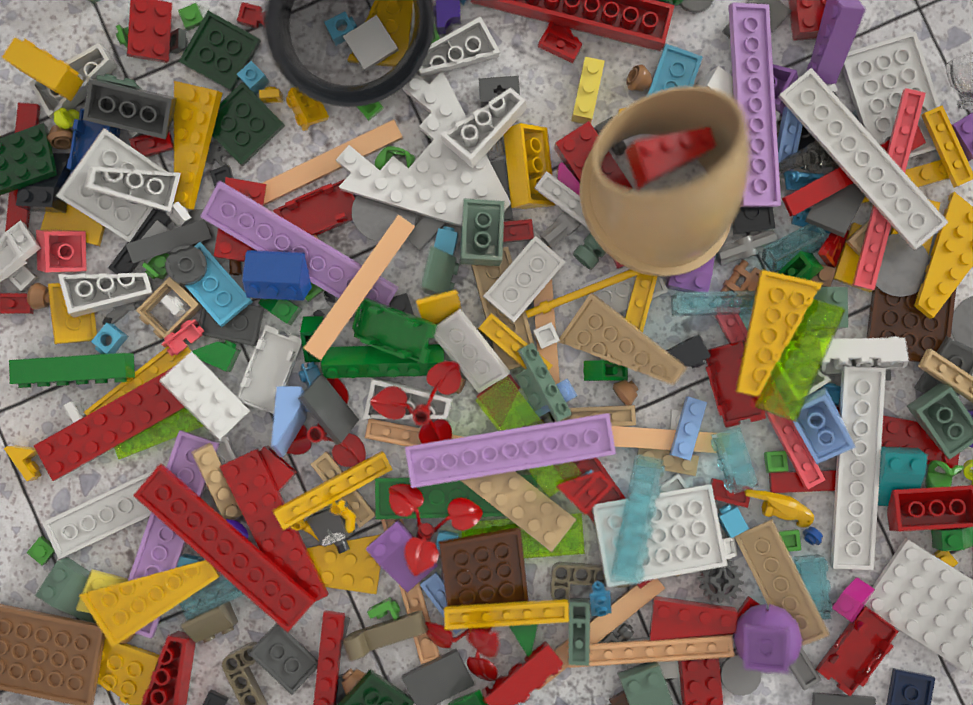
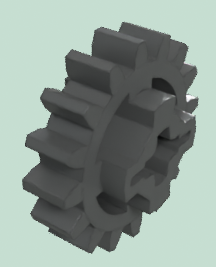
M727 561L728 566L716 568L715 573L711 576L708 575L713 569L700 571L703 577H698V580L702 581L703 584L699 588L705 589L704 596L710 594V601H714L717 598L718 603L722 604L723 599L729 603V597L737 598L736 591L742 592L738 586L744 584L743 581L739 580V577L743 574L736 573L738 566L731 567L732 561ZM726 569L731 572L733 578L728 576ZM721 577L725 582L720 584L716 580ZM708 583L713 585L715 593L709 588ZM732 586L731 590L726 593V589Z

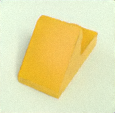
M17 445L4 448L26 481H33L42 476L39 472L38 464L31 460L38 454L35 448Z

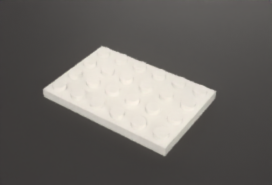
M916 31L849 51L842 70L859 122L879 145L891 138L903 90L908 88L925 92L918 126L926 143L912 150L909 158L935 151V145L921 115L939 107L940 104Z
M712 484L599 503L592 508L607 588L728 566Z
M905 538L872 586L875 591L864 606L878 614L892 626L967 672L973 664V580Z

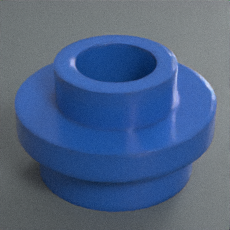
M811 526L808 529H804V540L811 545L821 544L823 535L819 530Z

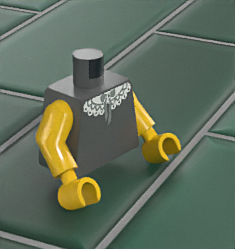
M340 500L338 504L333 502L331 508L307 518V521L302 519L290 526L296 531L302 529L309 533L324 547L335 544L340 554L350 549L346 539L355 533L356 515L349 509L347 501Z

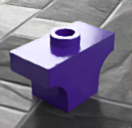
M436 0L434 14L435 18H437L438 34H446V30L450 25L461 24L460 0Z

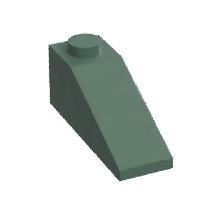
M570 598L568 665L589 666L590 599Z

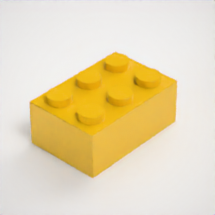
M14 37L1 57L24 74L70 102L84 82L78 77L79 73L72 69L70 65L60 59L57 60L44 49H39L26 38L21 41Z

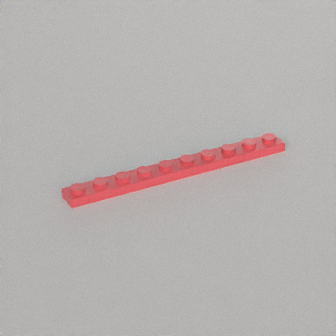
M905 88L902 92L887 149V154L904 173L926 94L925 92ZM874 205L852 286L868 290H875L891 224Z
M731 300L711 309L729 343L744 340L746 343L748 331ZM770 375L760 392L764 411L804 488L809 489L825 481V478L787 412V405Z

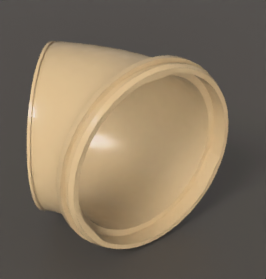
M698 86L677 87L659 91L639 99L624 108L608 122L587 156L580 180V204L584 219L591 234L608 255L631 270L652 276L682 275L701 267L716 255L724 244L731 224L738 213L746 192L749 176V137L746 118L740 105L729 95L715 89ZM711 127L717 145L706 156L698 159L708 175L675 190L658 193L631 192L614 186L600 172L601 163L607 152L620 141L635 135L653 134L662 136Z

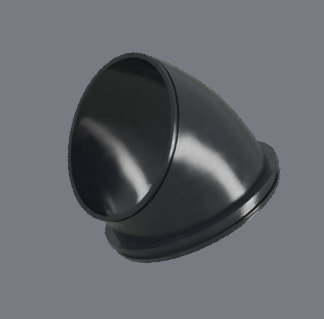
M266 0L264 32L266 43L275 65L285 79L296 89L314 100L325 104L357 107L376 103L395 94L419 71L432 44L435 24L433 0H413L415 11L414 31L408 49L398 64L382 77L360 85L334 84L308 71L295 53L290 36V16L295 0Z

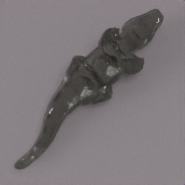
M814 141L805 148L783 159L779 163V175L795 168L820 174L824 168L833 167L836 169L839 165L817 141Z

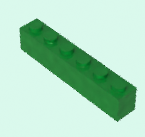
M428 344V348L431 351L428 362L423 364L410 358L403 359L372 346L330 347L321 360V368L324 377L331 379L427 376L428 371L434 365L445 361V353L439 344Z
M132 353L9 360L10 384H18V388H31V384L36 383L37 387H50V383L56 382V386H68L71 381H76V385L89 384V380H95V384L108 383V379H114V383L127 382V378H135L134 354Z

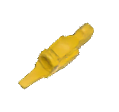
M749 489L744 491L746 496L764 500L761 506L762 514L767 517L775 515L784 520L797 519L796 525L802 528L810 526L814 521L813 512L793 497L767 491Z

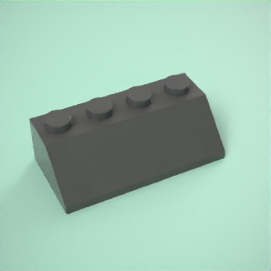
M96 78L89 79L83 120L166 139L174 117L176 98Z

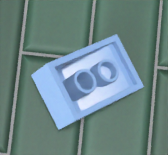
M276 387L272 447L279 457L285 456L307 419V412L309 411L298 399L304 392L302 387Z
M825 387L809 394L800 401L787 404V412L816 464L855 448L850 434Z

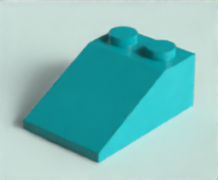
M881 446L878 506H888L892 490L917 489L921 487L926 473L927 454L919 448Z

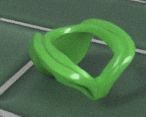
M388 146L376 157L375 167L381 170L392 156L399 155L406 157L407 167L409 168L414 163L416 157L402 148Z
M931 461L927 466L926 488L950 487L952 477L960 473L964 466L956 465L950 469L942 461ZM940 466L946 473L937 472L935 468Z

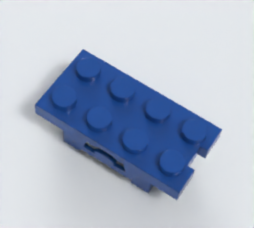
M80 108L79 120L74 119L72 144L67 162V169L71 171L70 175L103 128L117 138L120 135V128L83 120L84 109Z

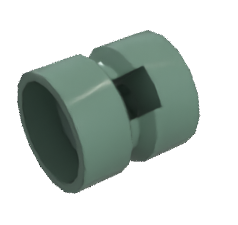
M590 232L583 240L584 245H579L572 254L582 265L592 270L599 262L598 257H603L606 252Z

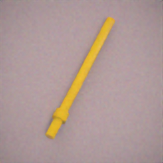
M629 269L554 300L540 302V305L525 312L528 318L542 312L543 314L548 313L555 307L641 273Z

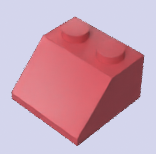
M36 230V241L41 247L37 251V270L46 273L86 271V231Z

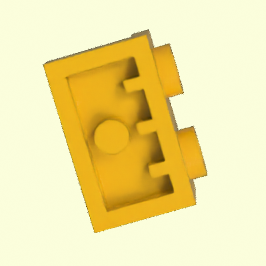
M295 87L290 88L286 101L289 108H292L295 114L296 123L301 126L303 131L308 130L310 125L328 120L329 115L322 102L303 94Z

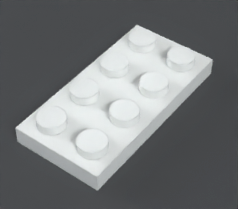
M535 236L486 292L483 298L514 323L564 265L565 261Z
M623 267L600 278H597L593 281H590L586 284H583L578 288L581 289L591 284L597 283L599 281H602L604 279L629 270V268ZM636 276L593 292V294L617 313L627 310ZM662 276L657 277L652 299L668 292ZM590 294L583 296L584 302Z
M458 309L437 324L435 340L451 360L459 364L460 371L478 393L509 375L510 370L461 309Z

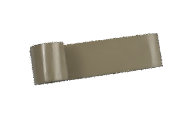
M572 562L555 563L551 570L550 594L552 599L568 600L570 584L592 586L596 581H600L606 587L605 579L598 580L596 578L597 573L603 571L602 565ZM565 568L567 571L565 576H556L557 569ZM584 569L586 570V576L581 579L577 578V571ZM624 584L613 587L625 588L628 587L630 584ZM558 588L565 590V594L562 597L554 595Z
M422 610L399 616L396 620L390 619L354 631L343 640V644L349 661H354L364 657L369 651L424 634L428 631Z
M250 642L232 651L222 661V669L240 705H268L249 667L256 661L248 655L247 650L252 649L258 642ZM230 658L237 661L236 667L230 664ZM238 677L245 678L247 682L246 685H242L239 682ZM247 696H253L256 702H249Z

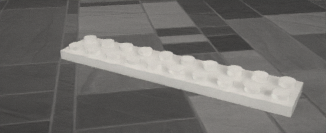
M812 68L778 96L913 250L921 246L948 223Z
M842 366L839 414L855 448L837 455L831 567L834 569L874 570L886 368Z
M228 435L220 440H215V442L220 443L216 454L221 465L238 458ZM154 470L42 522L58 559L64 558L150 517L151 511L133 495Z

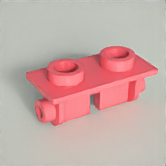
M195 319L192 321L188 320L181 325V329L178 332H172L167 335L162 346L165 348L167 346L170 347L167 351L171 356L178 355L188 347L184 342L186 338L192 344L202 337V333L205 331L200 325L196 327L199 323Z

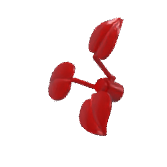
M443 361L434 365L428 371L427 383L434 388L426 405L420 404L415 409H412L409 404H405L407 401L406 393L396 386L384 388L370 400L372 407L388 419L397 420L403 418L406 413L405 408H407L410 414L413 415L414 422L418 425H423L419 431V440L422 444L452 439L450 424L445 419H437L433 422L430 419L431 412L429 407L437 389L445 395L453 394L458 390L461 384L459 364L454 361Z
M327 378L328 382L347 404L349 393L345 385L339 378ZM319 423L311 427L308 432L305 425H302L286 453L294 455L304 454L311 448V442L317 443L321 440L332 441V439L327 436V433ZM351 433L345 437L342 443L335 445L332 449L334 460L344 467H353L366 459L363 442L358 436Z
M396 484L389 488V504L395 514L407 517L413 512L416 513L418 527L416 537L409 539L404 548L407 566L415 577L431 568L438 560L439 551L436 545L430 542L433 534L448 520H451L452 527L456 530L464 531L471 529L480 521L483 514L482 509L467 498H456L448 506L447 510L450 516H447L436 527H433L429 523H421L420 513L417 508L423 505L424 498L419 489L416 487L411 488V485Z
M426 622L428 638L435 645L442 648H450L452 642L455 643L467 635L468 642L477 649L475 658L468 657L467 659L469 670L482 680H496L498 671L495 665L487 659L480 658V654L488 658H494L497 655L499 649L497 631L490 632L492 627L468 628L457 637H453L452 632L445 630L444 626Z

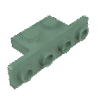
M531 343L520 348L518 352L527 369L515 376L534 411L548 405L556 422L570 416L572 413L535 345Z

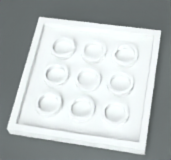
M103 128L56 196L130 242L153 208L84 188L89 168L167 171Z

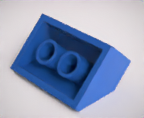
M247 250L242 278L247 298L298 301L305 299L312 286L304 253Z

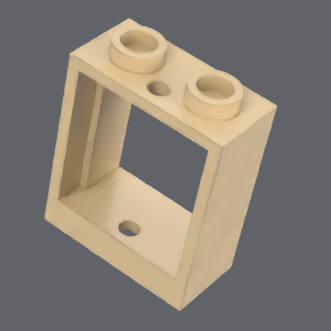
M169 277L136 311L140 314V320L146 325L150 324L154 328L153 332L160 339H163L172 332H178L181 329V325L191 320L202 308V305L184 285L177 284ZM173 289L191 308L167 330L150 311Z

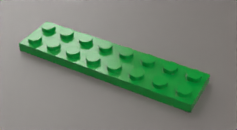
M521 475L537 488V475ZM410 477L375 478L376 519L416 518L415 512L407 517L398 516L392 511L389 504V488L396 484L411 485ZM461 480L416 487L424 498L423 505L417 508L420 518H446L450 516L447 510L450 502L461 497L467 498L478 505L483 511L482 517L505 516Z

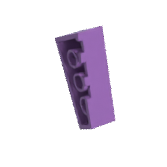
M860 0L826 1L811 61L807 67V71L812 68L825 84L835 83L836 85L866 11Z

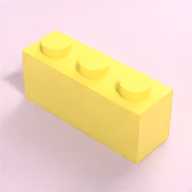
M585 57L571 121L582 124L588 121L591 123L604 60Z

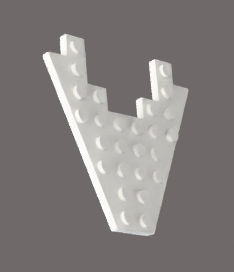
M442 71L430 85L416 74L401 88L430 113L421 123L419 129L433 140L409 168L392 156L383 168L379 170L350 145L336 159V162L350 173L339 186V189L455 226L462 227L464 198L504 201V212L511 205L486 154L472 168L443 143L441 134L446 130L449 131L455 127V124L461 120L464 121L467 117Z

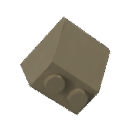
M227 600L190 617L180 626L195 643L202 640L206 643L216 638L215 634L222 632L224 635L234 630L233 626L238 623L230 601Z

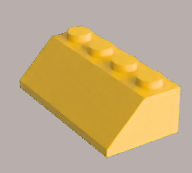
M522 123L511 126L504 134L511 208L532 209L555 206L553 202L534 189L546 171L552 175L547 128Z

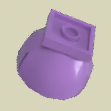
M767 603L751 606L737 619L736 633H733L737 653L744 661V669L758 670L766 674L775 672L788 673V667L799 657L803 642L797 621L785 609L769 604L768 612L766 611Z

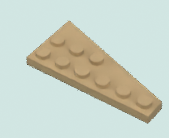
M590 293L560 336V341H558L559 343L628 367L631 370L644 373L671 385H675L687 369V367L593 293Z

